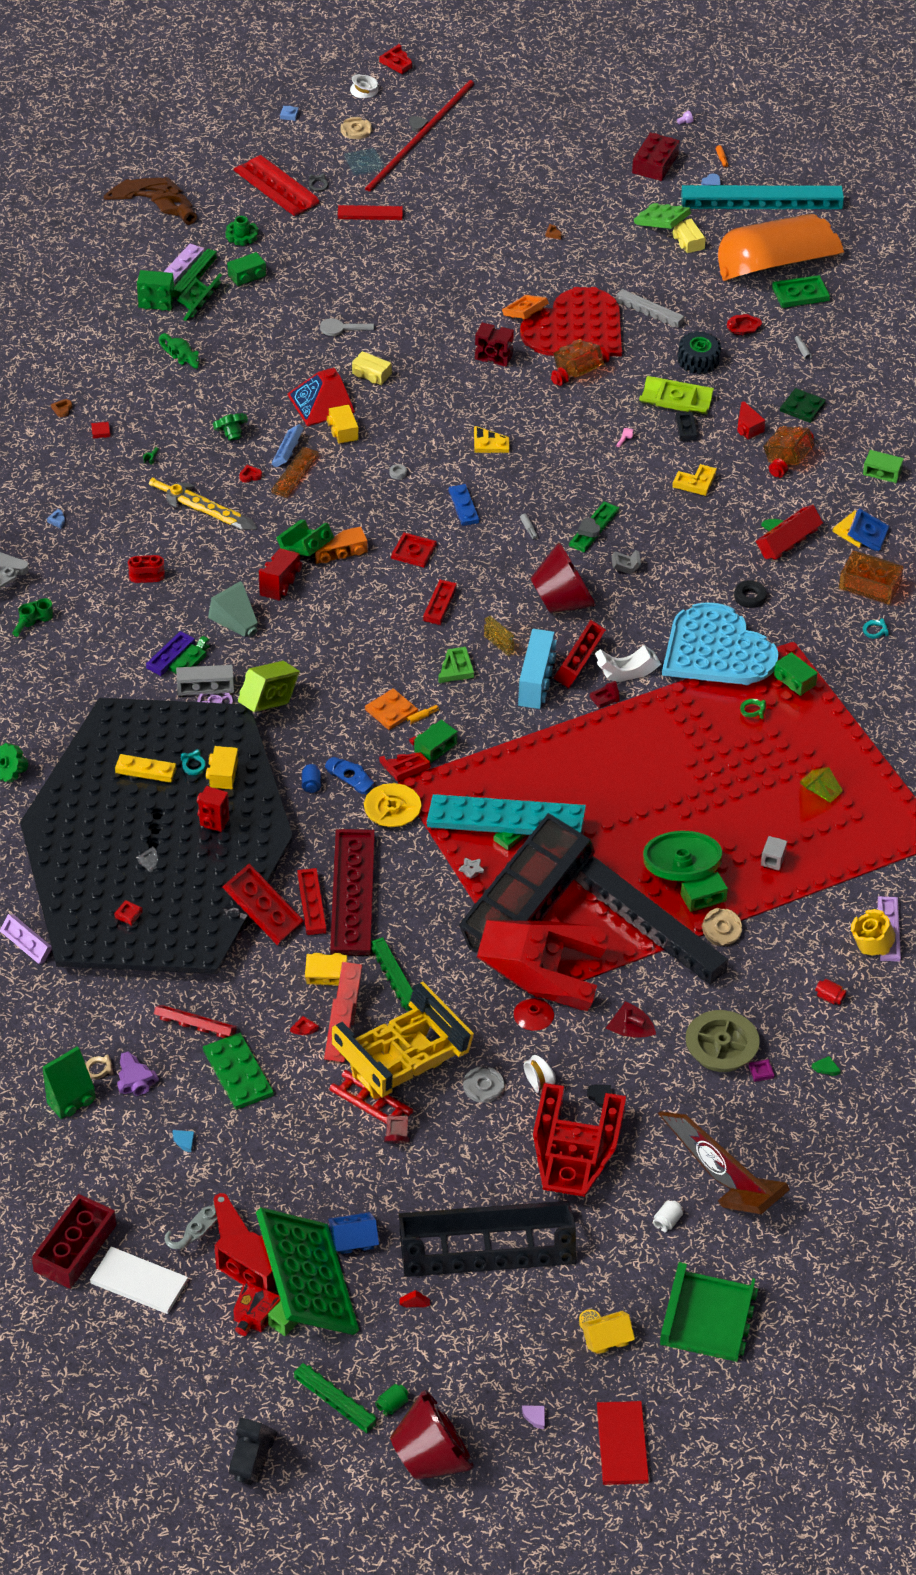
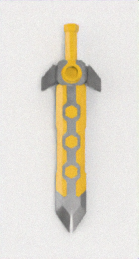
M155 478L150 479L149 485L167 492L166 500L169 505L175 508L176 502H180L241 530L257 529L251 518L189 491L194 488V485L190 483H175L169 486Z

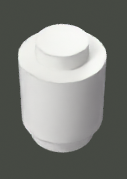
M666 1201L654 1216V1226L657 1228L661 1227L663 1232H667L668 1229L671 1230L683 1215L682 1206L676 1201Z

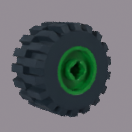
M705 331L685 334L679 343L677 361L680 363L679 366L681 368L684 367L685 371L690 370V373L697 372V374H701V372H704L706 374L708 370L710 372L714 371V368L716 369L719 365L721 343L717 340L716 336H712L711 333H706Z

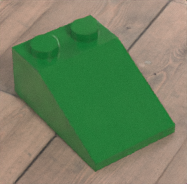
M78 1046L42 1067L47 1104L60 1119L72 1116L76 1110L83 1106H89L96 1099L93 1082Z

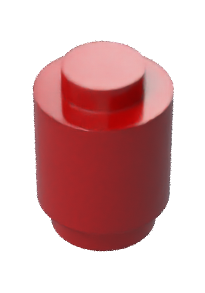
M826 978L824 981L820 980L815 989L818 992L817 997L833 1005L835 1003L840 1005L841 1000L845 998L847 993L843 986Z

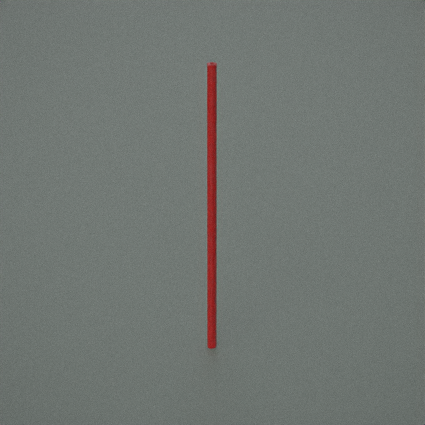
M469 80L365 187V190L370 192L474 85L472 80Z

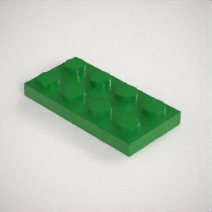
M241 1033L203 1046V1052L235 1110L274 1096L271 1086Z

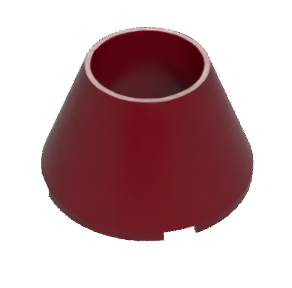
M560 542L557 543L530 578L549 613L596 606Z
M427 1390L420 1393L390 1436L395 1451L406 1469L416 1480L472 1470L474 1464L473 1462L470 1464L468 1461L471 1456L446 1413H442L436 1405L438 1403Z

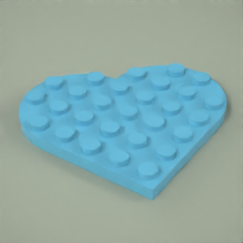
M698 603L692 605V608L686 611L684 609L681 610L673 621L662 676L750 685L767 678L774 672L775 662L778 661V650L774 643L771 644L767 640L766 636L746 630L744 618L736 614L735 609L719 603Z

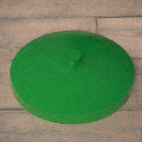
M673 831L661 834L650 840L644 848L643 860L646 868L658 877L673 881H691L704 878L714 873L720 867L722 849L719 843L708 835L693 831Z

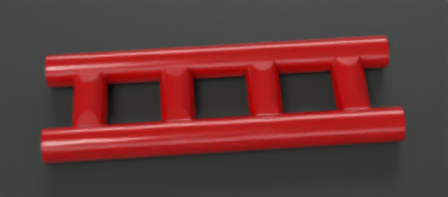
M344 1070L342 1073V1077L346 1080L340 1086L333 1083L329 1088L331 1092L386 1124L387 1114L380 1111L386 1103L396 1108L390 1116H401L403 1113L410 1116L413 1113L412 1108L390 1095L379 1097V1100L373 1106L363 1100L371 1093L359 1080L354 1079L352 1073ZM352 1084L362 1088L357 1096L347 1091Z

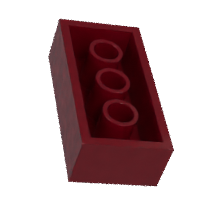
M78 1194L33 1254V1271L71 1289L116 1227L115 1210Z

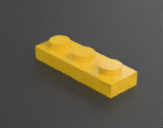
M120 754L115 766V773L165 782H172L176 771V763Z

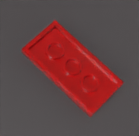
M250 863L222 887L276 945L304 921Z
M641 1401L597 1402L603 1485L648 1484L649 1478Z

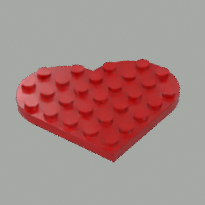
M574 287L560 294L554 301L553 308H543L541 311L531 314L530 318L524 319L520 326L521 340L535 352L549 356H592L593 350H598L599 347L606 348L610 356H622L619 305L613 296L599 290L597 287Z

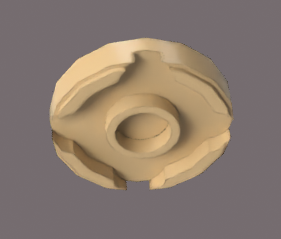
M360 117L348 118L341 124V133L350 139L366 138L372 131L371 123L368 120H362Z
M716 908L711 910L705 916L702 924L703 934L706 939L718 946H729L735 943L742 932L740 918L729 909Z

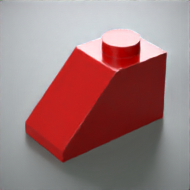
M743 401L741 402L737 430L741 436L750 439L764 432L765 419Z

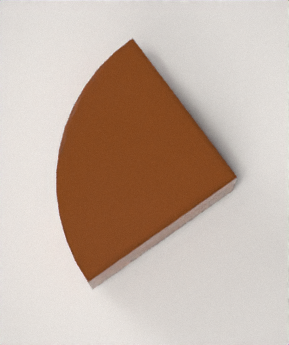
M549 224L545 237L561 240V231L555 225Z

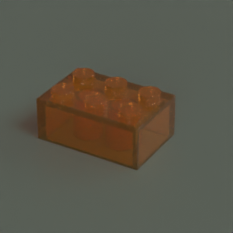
M853 550L841 571L839 589L890 605L902 582L904 566Z

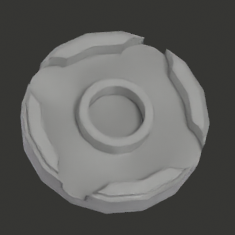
M477 1067L465 1075L463 1089L467 1097L473 1101L480 1103L491 1102L502 1095L504 1079L493 1068L483 1069V1067Z

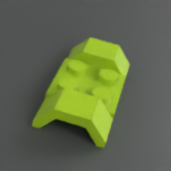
M647 376L642 396L640 395L639 401L664 408L708 414L714 388Z

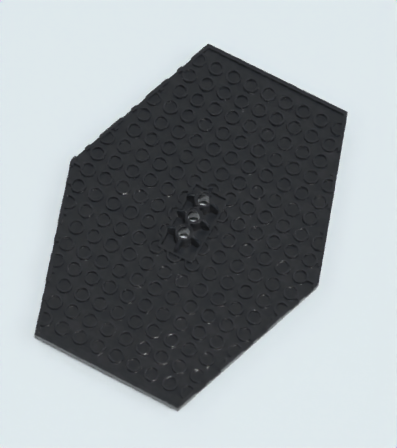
M99 698L20 822L56 967L218 974L227 958V953L231 946H234L236 937L239 932L241 933L250 917L222 887L249 863L269 883L281 857L285 855L286 848L292 842V831L253 712L242 704ZM215 746L238 748V765L233 789L215 788L228 792L229 820L222 832L200 826V818L198 817L199 804H197V797L200 792L204 791L206 786H209V779H206V770L211 766L209 765V756L213 754ZM198 749L201 753L200 756L205 760V770L199 775H188L183 770L181 754L193 753ZM120 754L176 763V771L172 782L118 774L115 773V766ZM192 758L188 760L186 766L191 770H196L201 767V763ZM125 900L142 907L143 910L133 925L115 918L114 913Z

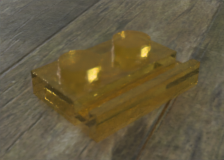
M486 617L484 619L486 622L484 624V637L507 656L513 654L514 635L493 617Z

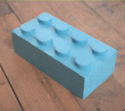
M532 629L519 680L518 706L540 709L541 704L546 702L547 692L545 690H548L550 685L548 677H552L553 666L551 664H555L556 653L553 651H556L557 640L554 639V632Z

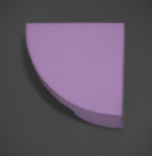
M522 1406L523 1417L534 1427L544 1429V1406Z

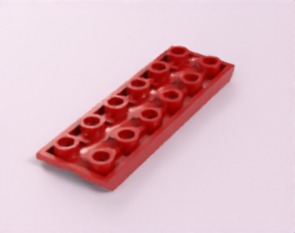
M262 155L233 168L237 174L293 216L319 204L316 195Z

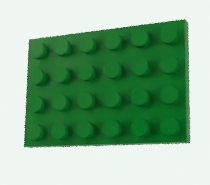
M260 1207L256 1211V1215L286 1320L351 1335L356 1334L359 1331V1327L328 1224Z

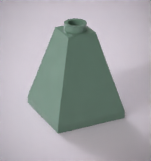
M241 581L211 598L209 619L244 637L247 635L251 637L256 634L258 622Z

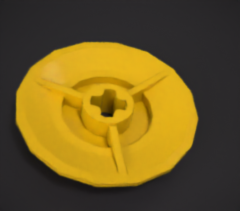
M389 783L373 788L366 795L364 809L367 816L373 822L382 826L398 827L412 822L419 815L421 801L417 793L406 785Z

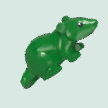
M167 333L159 336L161 347L174 359L178 358L179 364L184 365V362H187L191 367L198 368L199 352H193L186 340L172 338Z

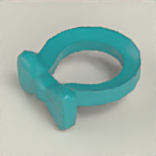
M883 618L880 621L870 620L863 626V633L869 638L876 639L883 634L889 636L887 625ZM872 625L882 626L883 628L877 634H869L867 632V628Z
M198 749L193 753L181 754L183 770L188 775H199L205 770V760L200 756L201 753ZM192 758L198 760L201 763V767L196 770L189 769L186 766L188 760Z

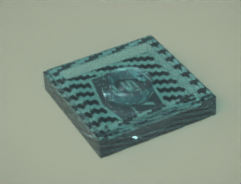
M375 148L344 154L354 176L384 169V165Z

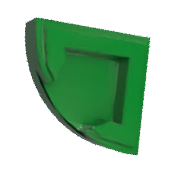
M768 519L763 521L761 526L770 531L783 522V520Z
M830 1056L812 1063L811 1068L817 1073L830 1076L840 1074V1069Z

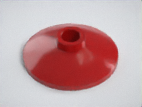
M535 998L521 1001L515 1007L513 1013L516 1023L520 1027L531 1031L542 1030L548 1027L554 1019L552 1007L547 1002Z

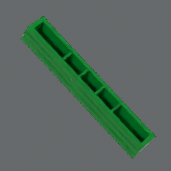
M207 249L203 252L202 256L197 259V262L192 265L191 269H188L187 273L183 275L182 279L174 287L175 297L179 298L194 278L199 280L217 259V251Z
M384 938L373 940L371 952L375 953L376 961L380 962L382 972L385 971L387 981L390 980L392 990L395 989L397 999L400 998L402 1008H405L406 1011L411 1010L409 1002L413 992Z
M302 1363L294 1371V1378L365 1433H368L376 1425L374 1414L368 1413L362 1405L355 1403L353 1398L347 1397L341 1389L334 1387L332 1382L326 1381L311 1366Z

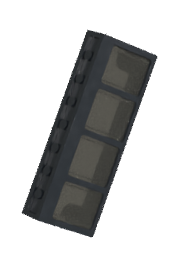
M548 813L540 821L533 833L529 835L525 843L517 850L513 858L506 864L501 873L496 876L489 888L484 891L469 913L461 920L459 927L469 950L478 953L487 920L542 921L594 855L595 850L591 839Z

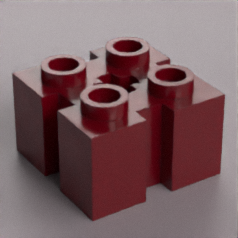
M482 322L475 334V345H477L475 360L483 362L492 361L496 365L507 367L513 356V345L511 344L514 340V330L501 327L499 330L495 329V325Z

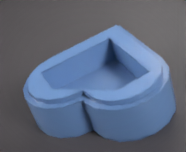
M709 174L702 179L701 185H720V177L717 174Z

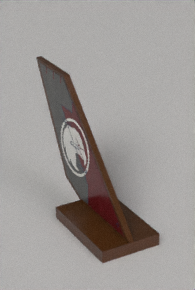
M664 1111L658 1113L708 1174L717 1182L730 1189L718 1200L723 1208L762 1214L790 1190L786 1182L756 1178L687 1115Z

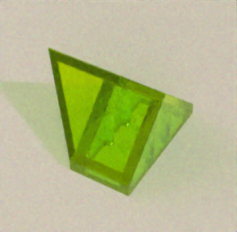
M829 767L812 770L800 781V784L806 789L816 793L830 803L842 793V788Z

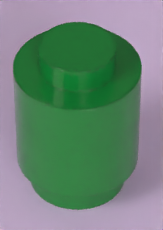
M393 1384L378 1397L375 1405L380 1411L384 1410L383 1414L385 1416L392 1415L409 1401L407 1397L409 1393L403 1385Z

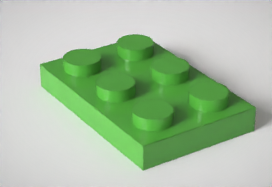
M653 203L634 218V223L641 226L672 229L691 214V210L689 207Z

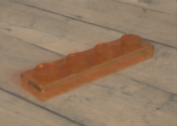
M302 447L273 486L271 493L288 498L317 459L319 452Z

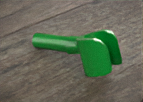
M155 447L152 453H145L143 455L144 463L147 459H150L149 462L152 465L159 448Z

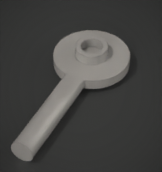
M330 318L321 322L320 330L325 335L336 336L341 334L343 330H374V324H343L340 320Z

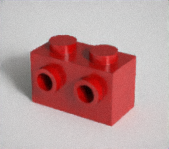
M206 786L204 791L200 792L197 797L200 826L222 832L229 820L228 792Z

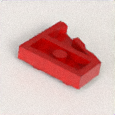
M400 44L379 56L380 63L401 74L412 68V61L407 57L406 52L402 51Z
M421 752L408 755L399 754L397 759H385V756L379 757L382 766L397 782L431 768L430 761Z

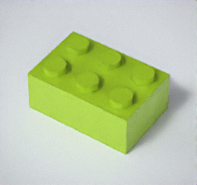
M285 661L249 668L245 675L243 687L240 690L238 702L253 712L285 705L290 701L300 671Z

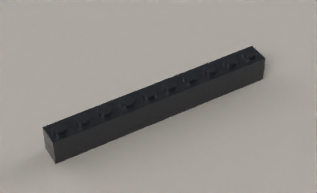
M594 856L591 857L574 879L585 890L595 895L599 901L608 905L613 912H617L626 922L634 925L642 934L652 939L656 945L665 949L670 956L675 957L686 968L691 969L700 979L705 980L711 985L727 972L728 959Z

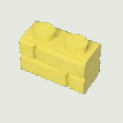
M692 219L684 220V222L681 221L674 227L672 231L673 237L679 241L681 249H684L686 253L705 249L706 238Z
M362 351L352 362V374L365 378L371 383L382 385L392 374V363Z

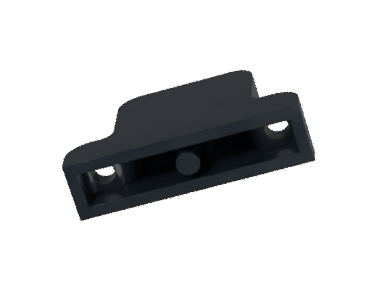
M240 1417L236 1430L237 1443L229 1467V1474L235 1476V1481L251 1485L252 1481L259 1482L268 1451L272 1448L278 1431L262 1423Z

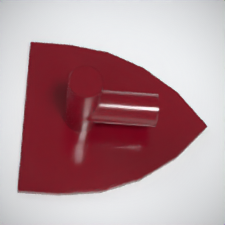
M626 1001L606 1026V1029L627 1037L636 1038L656 1035L650 1018L641 1009Z

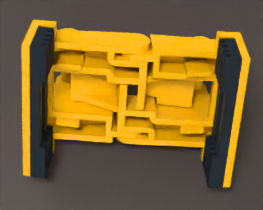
M424 982L413 986L409 1006L413 1010L390 1020L388 1025L382 1024L357 1038L354 1037L355 1034L343 1022L332 1027V1044L350 1063L354 1079L359 1080L369 1090L373 1099H378L392 1093V1088L412 1079L413 1075L418 1076L431 1068H436L442 1062L455 1055L461 1057L469 1053L474 1033ZM430 1027L440 1036V1038L432 1042L426 1038Z

